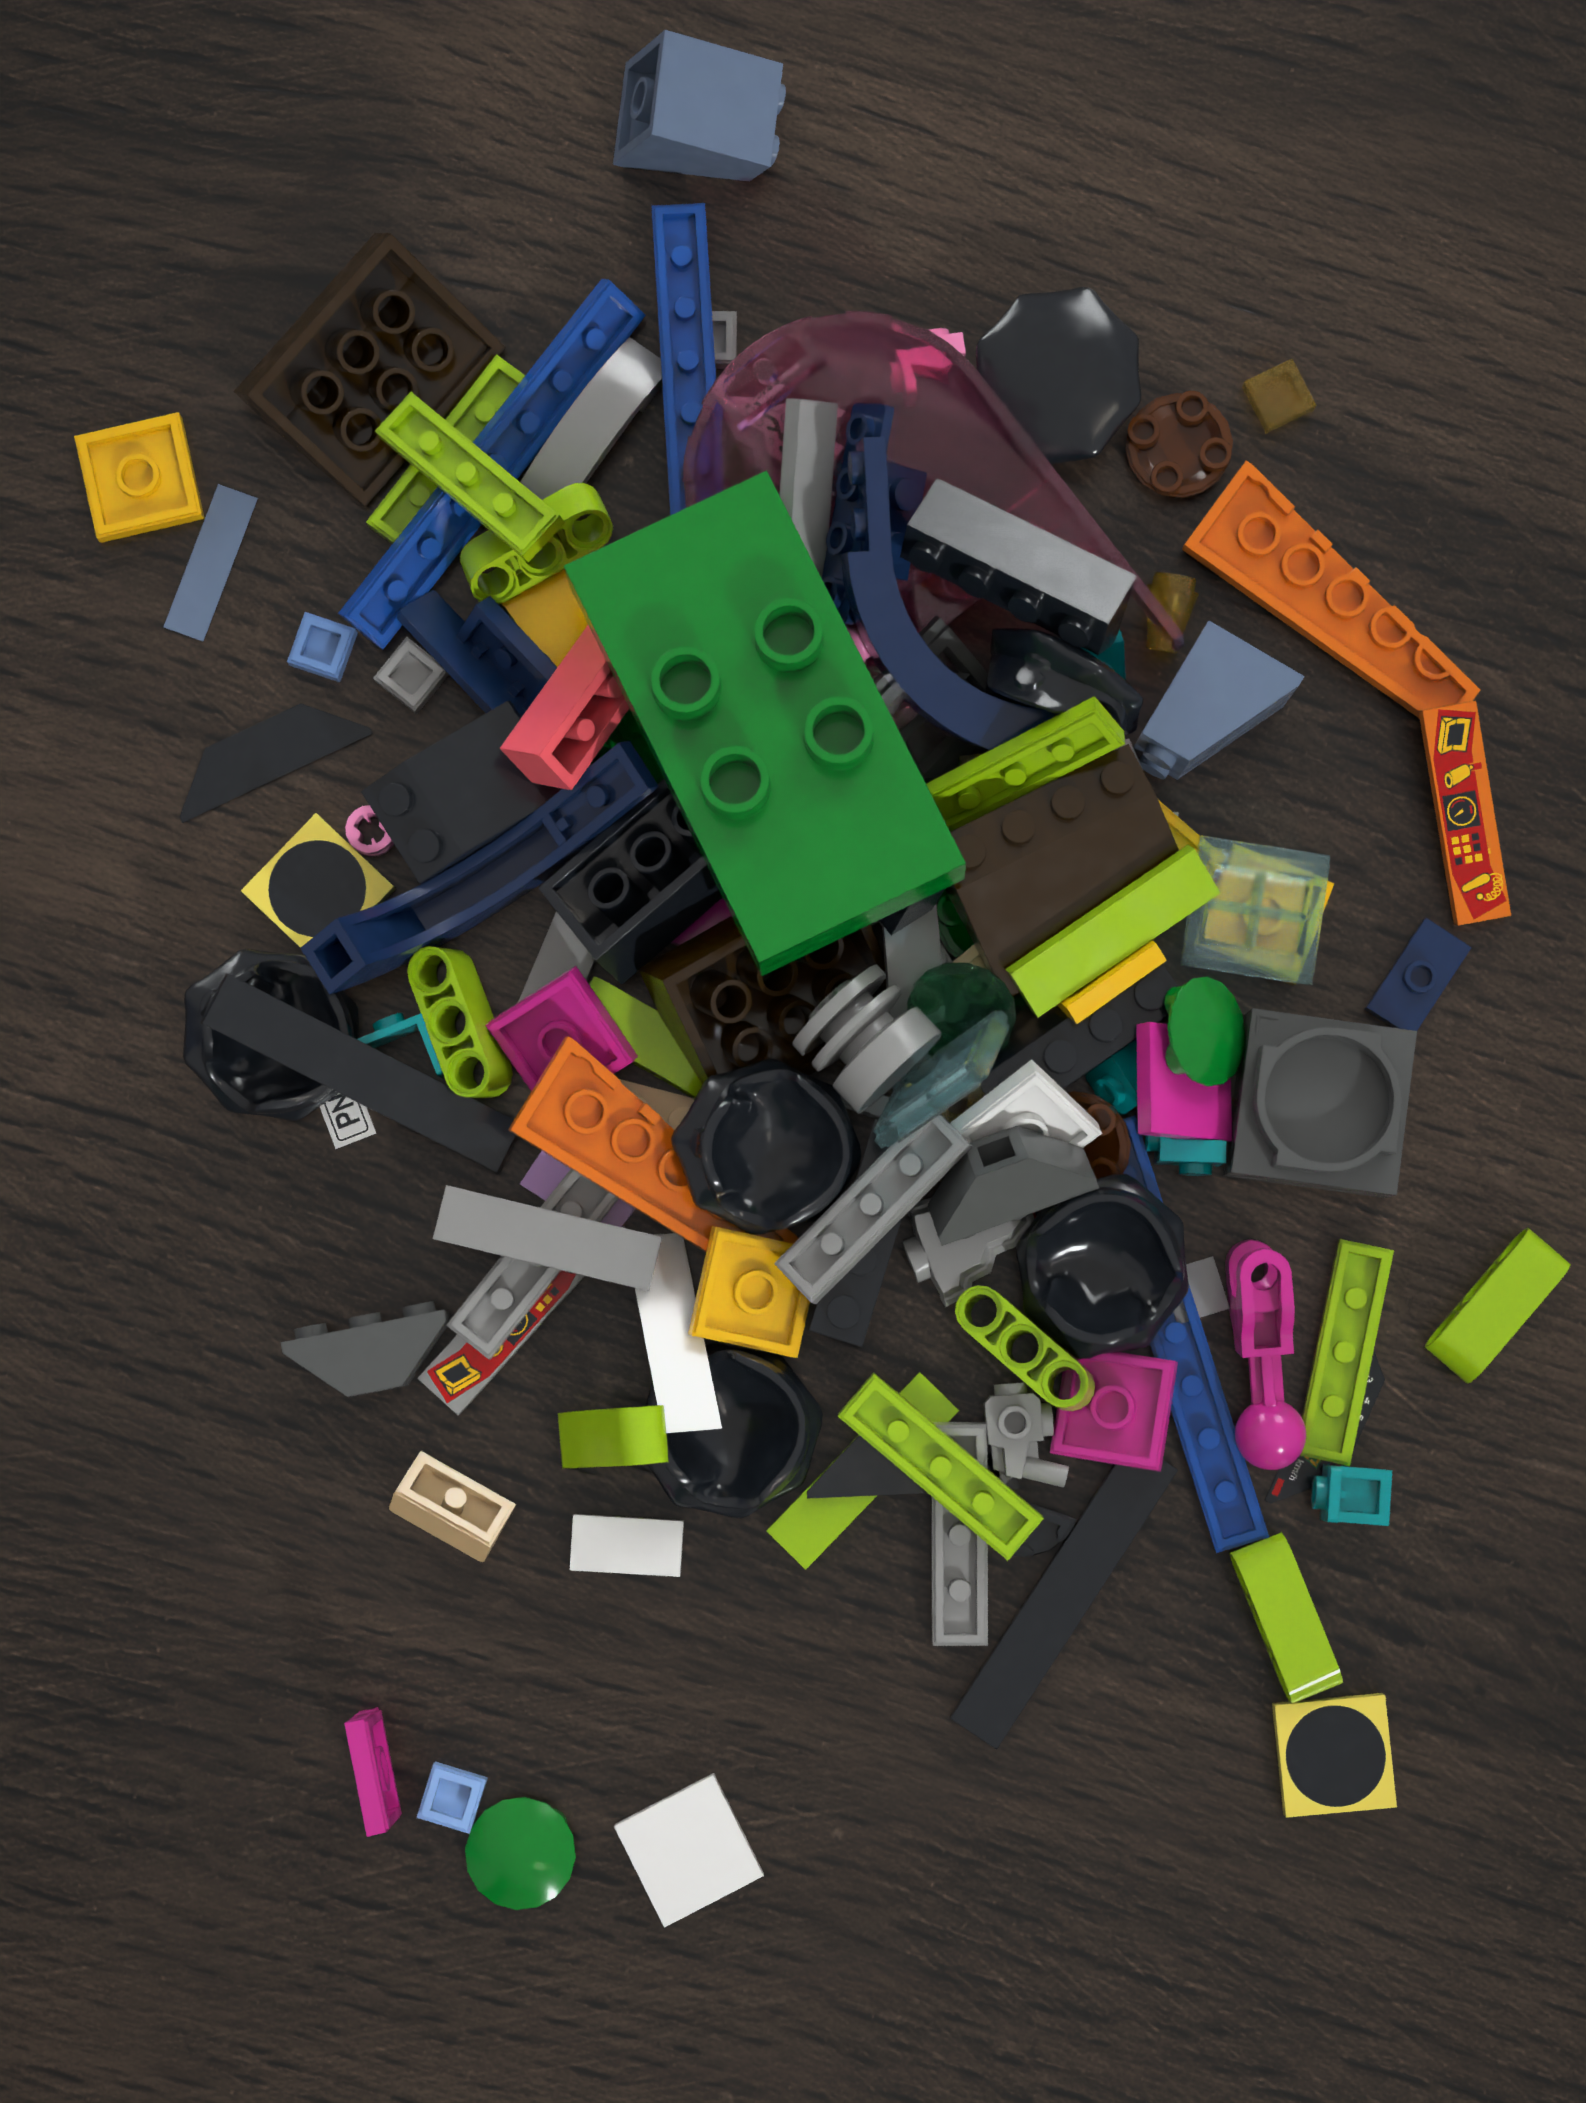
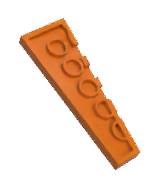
M1246 460L1186 541L1182 550L1419 718L1418 711L1473 701L1480 689L1428 637L1420 634L1416 630L1414 623L1395 605L1391 606L1369 584L1370 580L1357 567L1353 569L1331 547L1333 544L1319 530L1315 531L1294 510L1295 506L1259 470Z
M566 1036L508 1130L705 1252L712 1226L750 1234L695 1205L683 1168L672 1147L671 1137L674 1129L647 1103L642 1102L625 1087L621 1080L578 1042ZM788 1228L756 1235L792 1244L799 1239Z

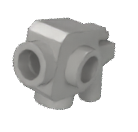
M1025 1382L994 1385L995 1396H989L983 1405L985 1422L987 1424V1444L991 1445L992 1467L994 1470L999 1471V1479L1006 1484L1013 1477L1018 1479L1026 1478L1064 1488L1069 1466L1039 1459L1037 1441H1044L1043 1437L1054 1435L1051 1404L1041 1403L1034 1393H1028Z

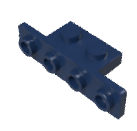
M855 403L852 407L851 418L846 427L847 440L841 473L836 482L837 495L832 523L826 537L827 550L822 580L844 624L854 625L855 622L850 611L843 583L840 555L846 552L862 551V543L854 542L851 532L852 508H860L858 485H850L848 453L856 451V442L863 437L886 436L887 452L894 407L886 404ZM887 462L894 573L896 580L908 581L911 562L900 558L907 524L923 499L927 472Z
M434 590L429 591L401 608L397 615L398 621L485 713L506 701H511L522 717L557 669V666L542 652L491 596L476 604L466 621Z

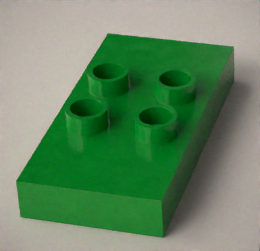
M767 470L564 565L570 589L761 976L965 879L966 862Z

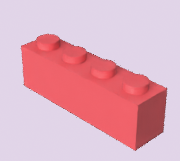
M587 625L500 747V750L532 783L572 790L629 710V706L589 625Z

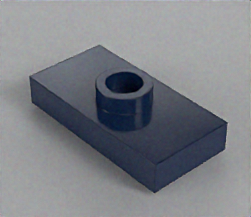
M1424 918L1364 1010L1392 1028L1417 1031L1472 947L1428 918Z

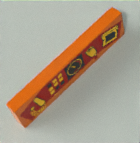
M1469 701L1420 710L1418 712L1453 923L1459 926L1511 916L1476 701Z

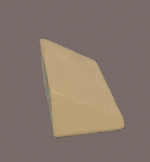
M420 1451L394 1492L389 1510L472 1558L484 1562L516 1504Z

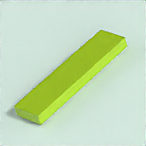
M496 354L446 418V421L473 443L525 375ZM410 465L366 521L368 527L393 544L437 486L414 466Z
M412 392L404 398L375 430L381 440L528 563L565 523L556 511Z
M1094 696L926 783L951 832L1125 745L1124 730Z
M1186 845L1005 970L1032 1013L1040 1017L1221 892L1196 850L1190 845Z
M1338 1239L1302 1412V1419L1306 1427V1443L1300 1454L1301 1456L1346 1466L1351 1464L1394 1250Z
M920 1372L899 1392L901 1396L932 1422H949L959 1412ZM849 1445L839 1454V1456L849 1447ZM836 1459L766 1530L805 1570L878 1496L807 1499V1491Z
M874 1372L838 1413V1417L1007 1561L1044 1519L1043 1515Z

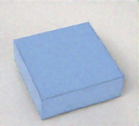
M435 1761L432 1765L417 1818L470 1834L488 1777Z

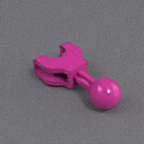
M1247 1239L1232 1246L1226 1255L1225 1261L1227 1299L1233 1327L1235 1351L1242 1358H1248L1251 1405L1241 1413L1236 1423L1235 1441L1239 1452L1250 1464L1264 1470H1278L1292 1464L1300 1456L1306 1443L1304 1421L1297 1410L1287 1404L1284 1399L1281 1355L1294 1354L1293 1326L1295 1306L1292 1272L1289 1262L1280 1253L1272 1250L1261 1241ZM1265 1263L1264 1277L1259 1281L1252 1282L1251 1275L1258 1265Z

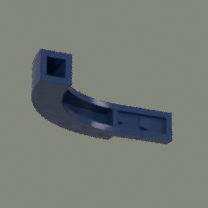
M886 436L863 437L857 441L856 451L848 453V476L850 485H858L860 508H852L851 532L853 541L862 543V551L846 552L840 555L843 583L850 611L860 637L875 665L892 688L916 712L950 736L984 752H988L1059 715L1051 714L1042 709L1003 701L980 691L946 667L927 646L906 611L894 573Z
M630 741L619 742L586 769L572 790L561 789L532 814L478 852L403 894L368 909L336 918L300 949L329 995L390 972L409 963L413 954L419 949L428 946L439 947L545 882L595 837L657 789L659 785Z

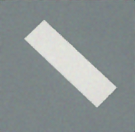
M676 1233L654 1234L662 1237L650 1290L646 1291L635 1288L657 1405H664L666 1433L722 1429L704 1338L688 1334L696 1297L684 1238Z

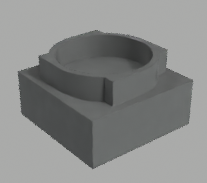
M1254 1008L1244 1014L1243 1021L1246 1034L1244 1055L1236 1073L1232 1104V1141L1227 1143L1223 1176L1380 1198L1396 1196L1417 1031Z

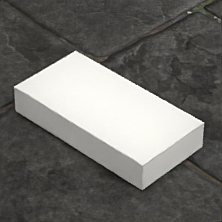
M573 1514L570 1570L680 1577L684 1520Z

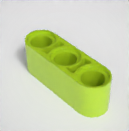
M574 483L542 500L556 511L565 523L529 563L490 530L468 542L461 552L460 563L473 596L479 602L491 596L497 604L504 603L564 569V565L592 553L608 543L612 536L613 525L597 490L586 483ZM591 514L586 519L576 521L582 515ZM497 567L492 572L482 573L486 569Z
M432 946L419 949L409 961L407 969L408 979L425 1021L426 1029L446 1083L451 1091L462 1097L492 1098L500 1096L511 1084L513 1071L510 1060L485 1026L494 1016L473 961L462 950ZM443 960L446 964L447 973L443 983L440 984L437 980L436 972L438 965ZM462 1010L466 1022L464 1030L459 1035L455 1027V1019L459 1011ZM480 1060L484 1067V1078L481 1084L477 1085L473 1072L475 1065Z
M593 976L589 983L590 987L638 1055L632 1063L688 1096L696 1098L702 1083L658 1011L610 983Z
M1525 1228L1511 1241L1426 1342L1425 1348L1467 1384L1471 1383L1485 1370L1567 1273L1571 1264L1531 1229Z
M980 1285L970 1287L960 1295L956 1302L955 1314L961 1327L1046 1402L1061 1410L1076 1411L1082 1409L1091 1401L1094 1395L1095 1382L1090 1371L1007 1298L988 1286ZM985 1298L993 1299L997 1308L995 1319L988 1326L976 1327L971 1318L972 1308L975 1303ZM1033 1334L1038 1341V1353L1030 1362L1017 1363L1012 1353L1015 1340L1021 1335ZM1075 1370L1081 1381L1078 1393L1071 1399H1059L1054 1392V1380L1062 1371Z
M664 1405L558 1413L562 1468L632 1466L669 1462Z
M1278 1533L1231 1552L1230 1558L1289 1702L1293 1704L1342 1684L1343 1678L1295 1557L1283 1533Z

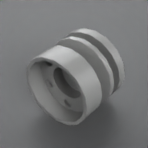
M877 964L870 966L858 976L846 980L825 997L812 1011L807 1024L792 1042L793 1046L802 1056L811 1052L823 1042L826 1044L812 1061V1066L817 1072L831 1066L839 1059L846 1065L833 1083V1088L857 1114L874 1104L898 1083L929 1052L942 1035V1032L918 1007L902 1013L895 1019L889 1014L901 995V989L896 984L888 987L875 998L872 996L886 979L885 972Z

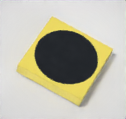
M315 813L250 880L241 892L301 948L336 918L383 903L396 888Z
M1383 1693L1300 1700L1293 1704L1290 1702L1272 1703L1283 1815L1286 1818L1397 1807L1386 1698Z

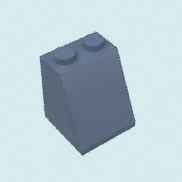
M664 30L625 64L613 165L750 182L774 164L778 155L780 142L779 137L775 135L776 119L783 107L786 96L785 85L781 84L783 63Z
M1208 621L1133 747L1137 757L1140 758L1139 762L1142 769L1160 779H1166L1167 775L1178 780L1283 708L1302 682L1304 676L1220 626Z

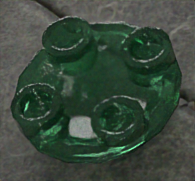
M944 963L927 970L913 984L907 1000V1010L918 1007L942 1032L939 1040L928 1052V1055L940 1061H946L953 1057L977 1058L987 1053L1004 1049L1009 1043L1016 1021L1015 999L1005 982L988 969L970 963Z

